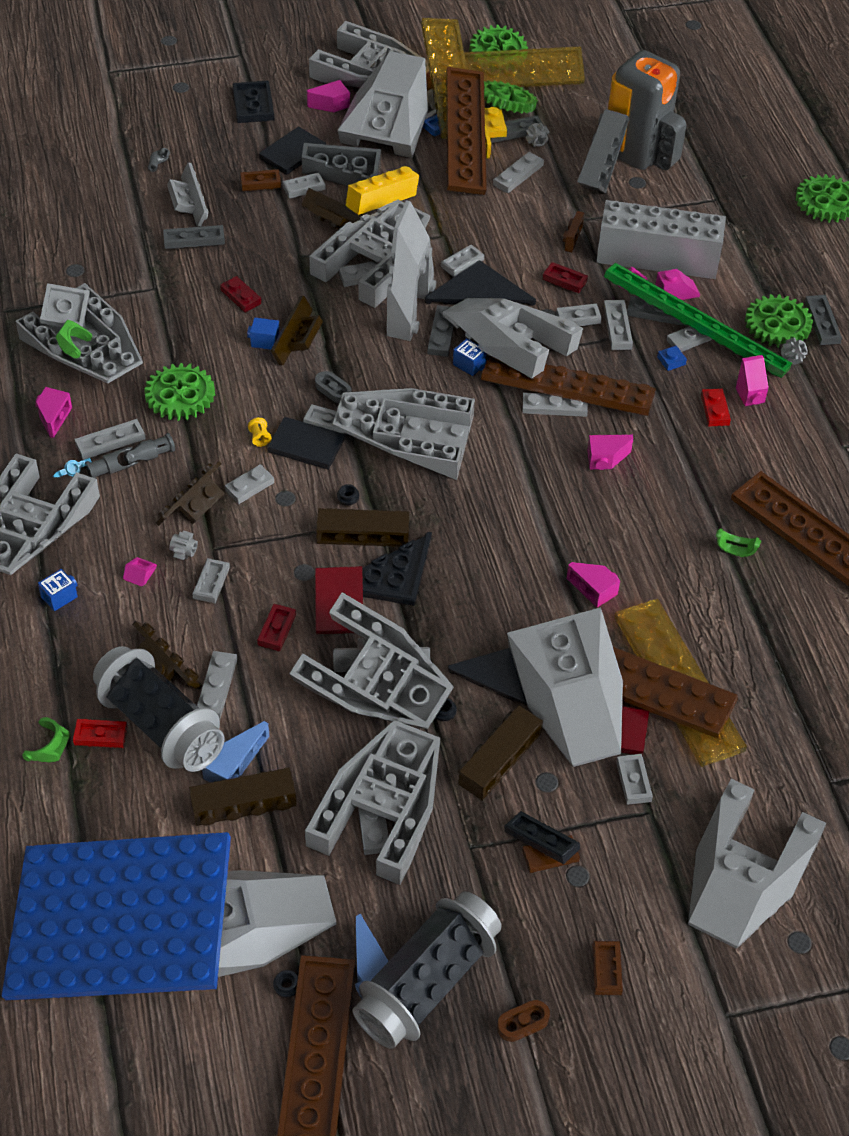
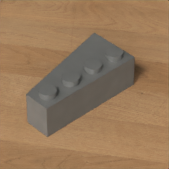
M607 109L604 110V113L600 114L598 129L593 135L590 150L577 181L583 187L606 194L630 120L627 115Z
M304 143L302 151L303 174L319 173L324 180L346 186L380 174L381 149Z

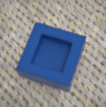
M436 114L424 121L423 128L435 137L446 131V121Z
M677 346L658 351L657 358L667 371L686 365L687 359Z

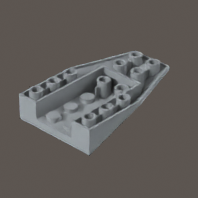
M389 51L355 94L338 128L340 143L358 147L361 139L391 145L395 155L413 158L428 112L425 58Z
M86 283L78 286L77 289L90 291L83 328L92 334V339L84 341L70 336L74 345L81 351L79 358L69 356L59 347L55 336L62 327L40 324V317L34 312L16 320L20 340L49 357L105 383H110L143 364L122 316Z
M414 388L346 392L342 394L333 421V427L393 455L457 480L474 417L475 399Z
M601 607L508 632L509 648L528 709L533 715L543 720V729L572 767L621 754L623 680Z
M245 870L228 871L218 977L264 967L336 925V918L324 875Z

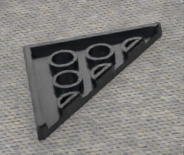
M480 260L425 297V303L431 304V302L458 304L467 298H500L516 303H528L529 306L536 304V299Z
M432 532L425 533L424 537L416 541L412 540L398 547V550L388 555L386 553L372 560L371 564L363 567V597L415 606L432 539Z
M510 648L448 665L449 673H455L482 688H489L500 696L527 705Z

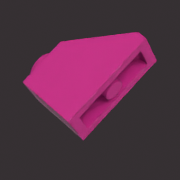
M340 80L307 90V106L334 113L349 108L350 92Z
M678 269L657 273L656 286L681 300L700 297L694 281Z
M763 355L742 359L736 390L745 406L764 403L766 400L768 381Z
M45 387L41 395L39 394L36 398V407L38 408L39 417L51 438H54L72 409L70 393Z
M589 435L587 448L589 469L604 470L614 468L631 453L633 435Z
M575 562L568 564L566 579L596 608L618 595L620 580L606 566Z

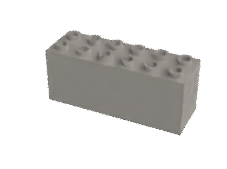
M606 200L596 263L608 265L617 263L623 267L659 272L678 269L688 276L716 279L724 239L726 216Z

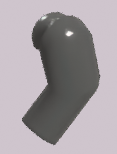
M161 148L153 152L150 156L148 169L151 172H155L158 164L168 160L170 151L167 148Z

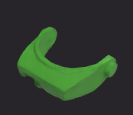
M67 320L55 337L63 352L73 358H79L81 351L74 345L70 336L90 341L92 334L74 321Z
M721 528L717 530L715 536L717 537L718 546L723 551L740 557L753 555L761 543L758 537H739L729 534ZM726 541H727V542H731V543H735V544H739V545H743V546H747V547H740V546L732 545V544L726 543Z
M40 718L38 723L42 727L54 731V737L49 744L39 750L24 751L22 754L23 759L41 762L59 761L71 734L51 718Z

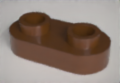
M532 1000L513 1008L499 1017L497 1025L498 1034L502 1039L514 1042L542 1030L549 1022L550 1010L544 1002L539 1000ZM538 1015L540 1019L533 1020L531 1016ZM513 1026L516 1030L511 1032L506 1027Z

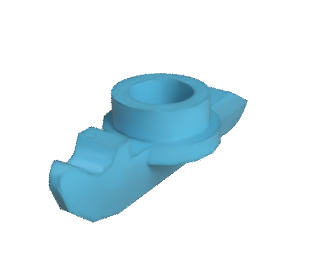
M90 458L80 462L70 460L66 462L64 469L56 472L53 477H61L66 474L73 477L76 472L80 473L81 468L85 466V462L89 461L91 463L92 461Z

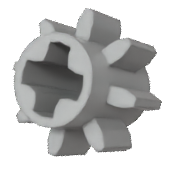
M541 122L530 125L528 130H526L528 135L525 138L528 143H532L533 147L543 146L549 140L547 134L550 132Z
M795 337L786 340V343L781 348L782 357L792 362L793 365L803 362L802 359L806 358L805 355L808 352L806 344L802 340L796 341Z
M183 530V532H179V535H173L169 549L175 552L174 558L184 560L188 556H194L198 541L192 539L193 533Z

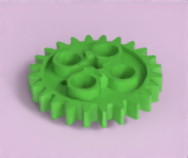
M490 25L489 29L483 27V31L477 30V34H473L469 52H471L470 57L474 58V63L478 62V67L484 66V71L489 68L491 73L497 70L498 74H500L501 70H503L507 74L508 69L514 72L515 67L519 69L520 64H524L528 51L527 41H523L524 36H519L518 31L513 33V28L506 30V26L500 28L497 25L496 28H493Z
M484 81V100L486 103H491L492 106L505 109L506 111L512 110L514 113L516 111L521 114L523 112L532 113L535 111L538 100L528 90H523L522 87L510 85L508 82L505 84L502 81Z
M818 174L816 179L810 176L809 180L804 179V182L800 183L797 188L795 201H798L797 206H801L800 211H806V216L812 214V219L819 217L821 222L824 219H827L828 223L831 222V219L838 222L839 218L845 221L846 217H849V181L842 182V178L837 180L835 175L828 178L827 174H825L824 178H822Z
M770 294L769 299L762 296L761 300L756 298L755 303H750V307L746 311L745 322L746 328H750L749 334L755 333L754 339L762 338L761 343L768 341L769 346L775 343L777 348H779L780 344H785L788 339L795 337L796 341H803V339L808 338L813 324L812 314L808 313V308H802L803 303L796 304L797 299L790 301L789 296L783 299L780 294H778L777 298Z
M180 363L179 367L171 364V369L164 366L163 372L156 370V376L150 375V381H146L147 387L144 388L145 399L149 409L153 408L154 414L160 412L161 418L168 415V420H171L173 416H176L177 421H180L181 416H184L186 420H189V415H193L196 418L197 412L204 413V408H210V402H214L213 396H215L214 381H211V375H206V370L200 371L199 366L192 369L191 364L187 367H183L182 363Z

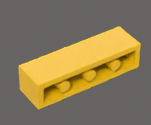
M403 166L399 169L348 185L346 207L360 215L383 207L393 201H401L416 195L419 174L410 167Z

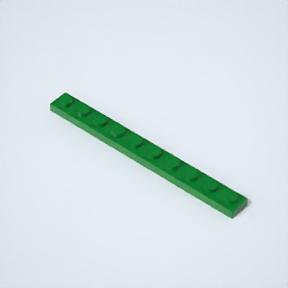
M614 263L606 270L604 277L613 284L621 286L630 294L642 298L646 303L656 306L665 314L677 318L681 323L691 326L700 334L706 335L718 344L733 350L735 354L745 358L763 355L765 368L772 375L782 378L790 370L792 362L621 265Z

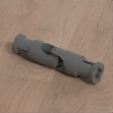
M165 433L161 438L155 440L148 439L141 442L134 449H132L133 447L123 448L103 455L100 460L91 463L87 461L85 462L89 477L93 478L106 473L113 474L138 463L137 460L149 461L167 451L174 452L175 445L169 433ZM121 452H124V460L129 465L121 466L118 463L117 457Z

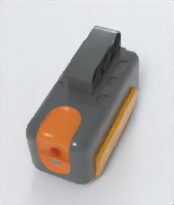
M646 50L638 51L613 74L607 110L625 114L630 118L617 159L641 170H645L648 166L651 167L652 165L668 170L681 158L686 131L685 119L674 113L680 69L676 64Z

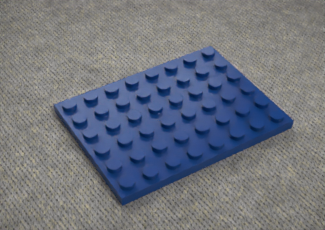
M229 833L26 846L2 997L5 1000L217 989L231 842Z

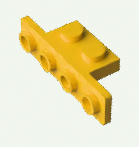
M499 107L485 108V147L487 159L491 155L490 138L507 137L503 112Z

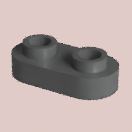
M323 371L315 377L316 389L335 403H340L343 393L351 392V387L332 372Z

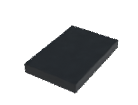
M269 81L232 83L237 123L275 121Z
M298 126L261 151L259 158L288 175L302 165L304 143L326 145V142Z
M284 417L267 449L270 453L329 470L345 440V434Z

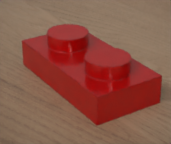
M723 388L702 389L701 398L708 426H730L731 418Z
M77 719L73 743L79 746L124 748L128 728L127 722Z

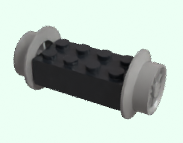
M121 646L110 650L99 660L93 673V681L97 685L96 695L99 702L107 708H118L161 748L162 761L168 767L174 769L184 767L190 772H196L206 768L217 758L224 745V734L219 729L220 719L218 714L210 708H199L155 669L154 658L148 651L144 649L131 650L128 647Z
M461 892L455 900L448 898L440 899L436 903V911L374 978L371 981H363L360 984L359 991L362 1000L353 1008V1014L363 1030L376 1042L389 1049H394L403 1038L409 1041H416L420 1037L418 1025L481 956L491 957L495 954L496 943L494 937L501 930V922L493 909L481 898L470 892Z

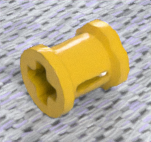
M259 417L252 419L248 423V430L253 435V444L257 447H262L270 443L272 438L271 434L267 432L266 420Z

